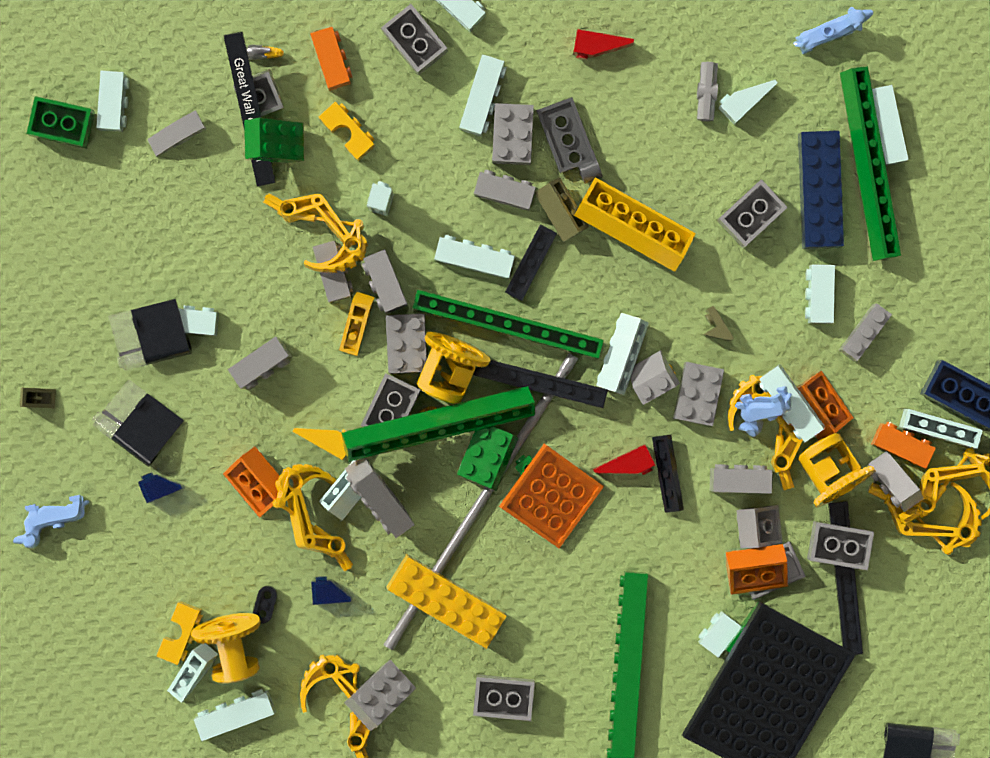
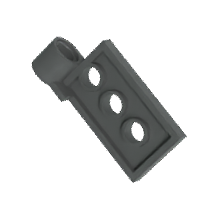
M573 97L536 110L559 173L561 174L578 167L584 184L592 182L595 177L598 179L602 178L600 166L589 143ZM558 117L566 119L567 124L564 127L556 125L555 121ZM563 136H572L573 143L565 145L562 142ZM571 153L579 154V162L572 163L569 160V155Z

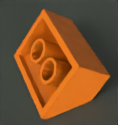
M822 371L797 386L825 425L824 430L815 435L818 440L838 432L853 419V416Z
M254 446L233 463L223 475L260 518L273 507V501L277 499L276 481L279 478V474Z
M783 544L726 552V567L731 595L788 587V566Z

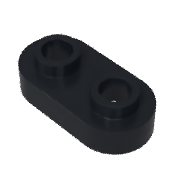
M269 585L262 587L258 591L253 614L260 617V624H265L271 620L277 600L276 589ZM265 592H270L271 598L267 599L264 595ZM261 610L266 611V617L260 616Z

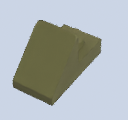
M712 306L705 310L707 321L710 325L714 324L715 327L703 335L726 341L734 339L715 307Z

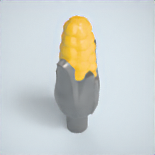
M255 44L248 45L247 47L248 57L251 60L278 58L284 54V51L280 48Z

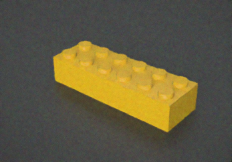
M596 177L574 214L577 218L674 272L683 260L696 234Z
M408 554L405 555L386 586L388 591L486 649L507 617L503 611Z

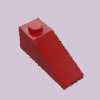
M577 29L573 55H577V59L588 60V58H594L633 45L634 39Z
M644 444L594 468L593 471L594 473H642V475L653 471L652 467L655 466V463Z

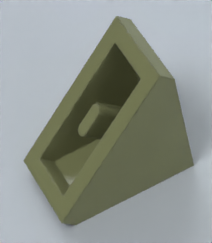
M21 388L20 407L55 408L56 389Z

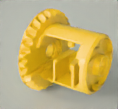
M427 332L425 341L431 346V351L417 381V385L423 392L436 399L453 404L460 403L476 366H488L490 358L478 348L462 340L442 333ZM443 355L447 358L446 361L453 373L449 375L442 371L440 375L445 380L438 383L432 381L436 370L440 371L442 368L439 362Z
M838 433L816 441L800 454L798 459L821 494L814 500L816 508L826 505L848 493L876 472L873 466L861 468ZM837 448L843 457L838 460L839 464L846 463L852 472L827 487L825 483L831 481L840 473L830 456L814 465L811 461L820 453H829Z
M252 613L225 615L208 620L191 631L192 639L196 640L197 643L217 644L221 662L213 667L212 679L215 682H238L252 677L259 671L258 659L245 656L241 641L242 637L254 632L260 626V617Z

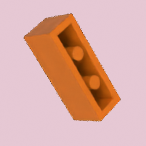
M328 27L310 33L329 91L351 84L350 78H353L350 67L346 68L344 60H347L344 49H340L338 42H341L338 30L334 31L333 27Z
M886 422V424L880 423L871 442V445L923 469H927L936 449L931 446V441L924 438L918 440L914 438L915 434L907 430L901 432L897 430L896 425L890 422Z

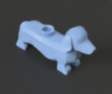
M851 7L848 10V14L801 33L800 36L796 37L797 42L795 41L793 44L796 47H800L802 54L812 51L818 45L847 36L856 30L862 31V24L873 15V11L856 10Z
M787 387L777 388L776 391L779 394L772 397H756L752 399L751 394L742 395L740 398L741 402H737L735 407L741 409L740 415L745 422L739 425L738 430L745 431L749 436L755 437L762 431V419L773 421L778 416L790 411V398L792 394L787 392Z
M76 495L69 497V500L73 503L67 506H43L40 509L36 504L25 506V510L29 512L24 521L26 533L15 537L13 543L24 544L26 548H35L40 542V533L43 528L53 526V529L65 527L64 523L82 519L85 515V506L89 501H84L83 496Z

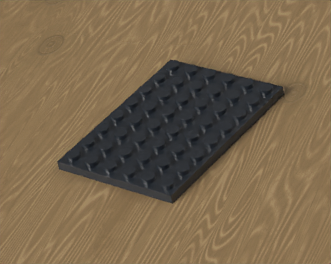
M759 601L683 731L682 736L722 758H795L856 654Z

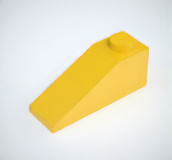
M356 292L351 303L339 351L358 356L375 297Z
M293 429L292 432L341 460L345 459L346 452L343 447L342 434L339 430Z

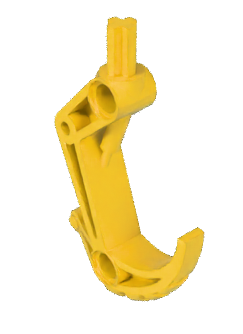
M270 193L264 197L263 203L277 210V214L283 217L286 222L291 223L298 220L324 221L343 243L342 248L334 258L324 263H311L305 260L303 264L306 268L323 273H337V271H346L347 267L352 269L357 266V261L364 260L368 244L364 236L361 235V231L364 228L362 220L356 219L354 222L339 220L321 194L284 201ZM287 209H294L290 214L285 213ZM344 225H349V226H354V227L352 228L351 232L349 233V232L346 230V228L344 227ZM353 245L358 246L354 251L349 250Z
M750 375L749 381H741L739 389L734 390V396L729 401V431L734 430L733 420L737 411L735 404L741 402L740 398L742 395L751 394L752 399L756 397H772L769 392L765 393L763 391V393L758 394L755 391V385L761 383L759 379L762 376ZM782 415L775 419L779 424V432L776 434L775 454L772 457L771 464L775 473L778 472L783 490L794 488L789 469L792 468L793 459L803 439L799 440L796 437L793 425L791 423L787 424ZM782 430H783V431L785 432V434H786V438H785V439H784V435H782ZM779 457L785 458L786 463L784 467L780 468L777 466L776 461Z
M967 448L963 452V459L957 466L928 469L922 476L919 486L923 500L899 514L900 521L905 525L917 517L923 518L928 516L935 509L937 501L946 491V486L949 482L980 476L990 489V472L985 469V465L990 466V453L981 455L975 453L972 448ZM966 460H969L971 465L963 464ZM921 502L927 503L929 510L923 509ZM990 507L987 510V512L981 516L982 519H985L990 515Z
M295 464L292 468H285L276 481L278 493L277 499L273 501V506L275 508H283L290 513L297 547L323 553L331 558L335 557L344 572L352 568L353 564L344 552V540L341 537L331 536L317 525L311 524L301 487L311 479L325 480L331 486L335 483L336 479L329 473L322 471L321 468L313 467L309 464L304 466L302 464ZM290 478L293 480V487L289 485ZM333 541L335 542L336 546L334 550L332 549L331 545Z
M874 482L869 487L868 493L884 500L900 534L907 536H932L942 546L944 554H951L953 549L958 546L971 547L970 544L974 543L977 537L981 535V532L978 531L979 526H982V519H979L981 513L976 508L975 500L971 498L964 488L954 482H951L950 486L960 493L964 504L962 518L956 527L925 524L920 517L915 518L919 523L910 521L904 525L898 516L904 511L900 506L896 508L890 499L892 498L889 493L886 495L880 488V485ZM964 527L969 530V534L965 538L961 536V530ZM938 536H950L947 544H944Z
M338 654L336 656L320 655L318 662L313 661L309 665L310 670L305 671V678L301 682L300 701L303 713L308 711L306 698L309 689L316 682L332 677L349 698L358 690L357 673L360 670V665L358 663H353L352 665L345 663ZM327 663H333L336 670L330 673L326 670L325 666ZM344 673H353V683L344 675ZM351 712L350 735L347 740L351 752H355L357 758H369L365 747L368 746L367 739L370 730ZM359 736L362 743L355 745L352 743L351 738Z

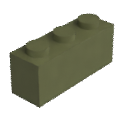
M561 178L549 182L534 192L563 242L573 238L589 227L585 221L574 216L578 207Z

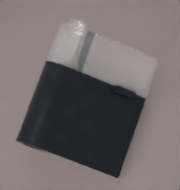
M176 299L109 315L119 357H117L118 365L125 371L192 354L189 337L185 334Z
M130 380L125 383L102 413L97 412L92 419L95 428L147 467L154 462L160 450L184 422L183 419Z
M886 723L883 758H954L956 745L960 743V734H957V731L954 729Z

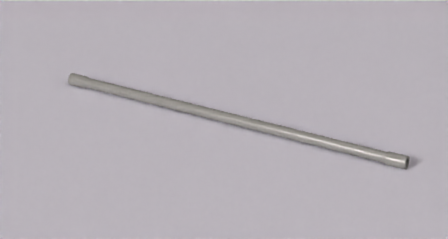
M568 353L556 377L565 379L578 361V358ZM543 394L535 407V416L528 418L517 435L519 439L506 470L554 396ZM484 487L433 567L434 571L439 574L442 573L494 490ZM412 604L409 605L397 626L385 641L384 645L387 648L394 650L419 608Z

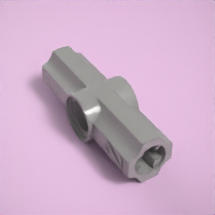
M701 62L700 82H698L697 120L708 122L714 120L715 101L717 100L718 84H716L718 63Z

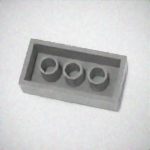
M367 458L356 460L345 468L348 473L346 478L351 484L350 486L356 494L360 495L365 506L371 509L373 516L377 521L381 522L388 535L392 533L397 538L415 525L404 506Z

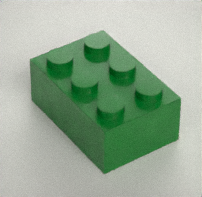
M35 96L26 134L35 138L87 149L95 111L91 108Z
M266 118L244 120L245 159L282 163L304 161V123Z
M493 426L475 430L457 475L497 491L519 438Z

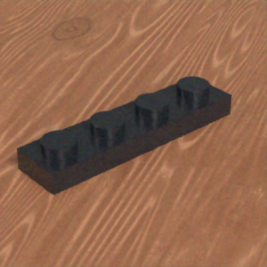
M540 224L505 293L520 301L523 300L557 235L556 232Z
M669 434L652 437L665 513L682 511L684 506L672 436Z

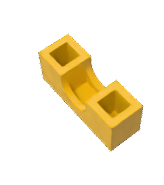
M335 101L319 116V119L332 133L341 127L348 128L351 131V139L344 146L357 161H360L375 147L373 143L375 139L368 131L364 133L360 129L362 125L355 117L351 119L347 115L349 111L342 103L338 105Z
M182 601L177 603L171 621L181 626L182 635L179 639L163 638L156 657L176 665L180 664L181 661H185L189 652L186 650L187 645L193 642L191 631L195 628V625L198 626L203 617L200 614L202 609Z

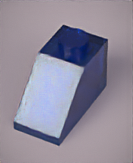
M153 473L142 476L143 480L138 482L146 503L185 488L179 482L159 474L153 475Z
M327 576L315 577L316 580L311 582L313 605L353 601L352 596L332 579H327Z

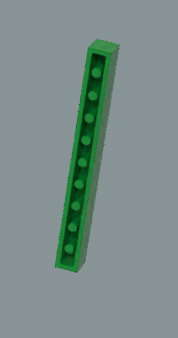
M868 66L851 68L841 72L840 78L873 261L901 256L869 69Z
M417 290L412 307L417 311L599 359L604 341L603 339Z
M528 386L341 432L343 447L348 461L351 462L535 416V401Z
M624 571V575H620L619 587H623L622 595L619 594L618 606H621V614H617V625H620V630L615 636L618 652H614V664H617V670L613 671L612 675L615 691H611V702H614V709L610 710L609 721L613 722L612 729L608 730V741H611V748H607L606 758H634L648 573Z

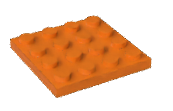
M544 443L499 507L554 546L560 548L604 486Z

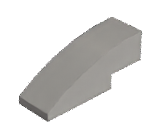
M195 110L147 140L156 157L190 140L191 137L206 130V127Z

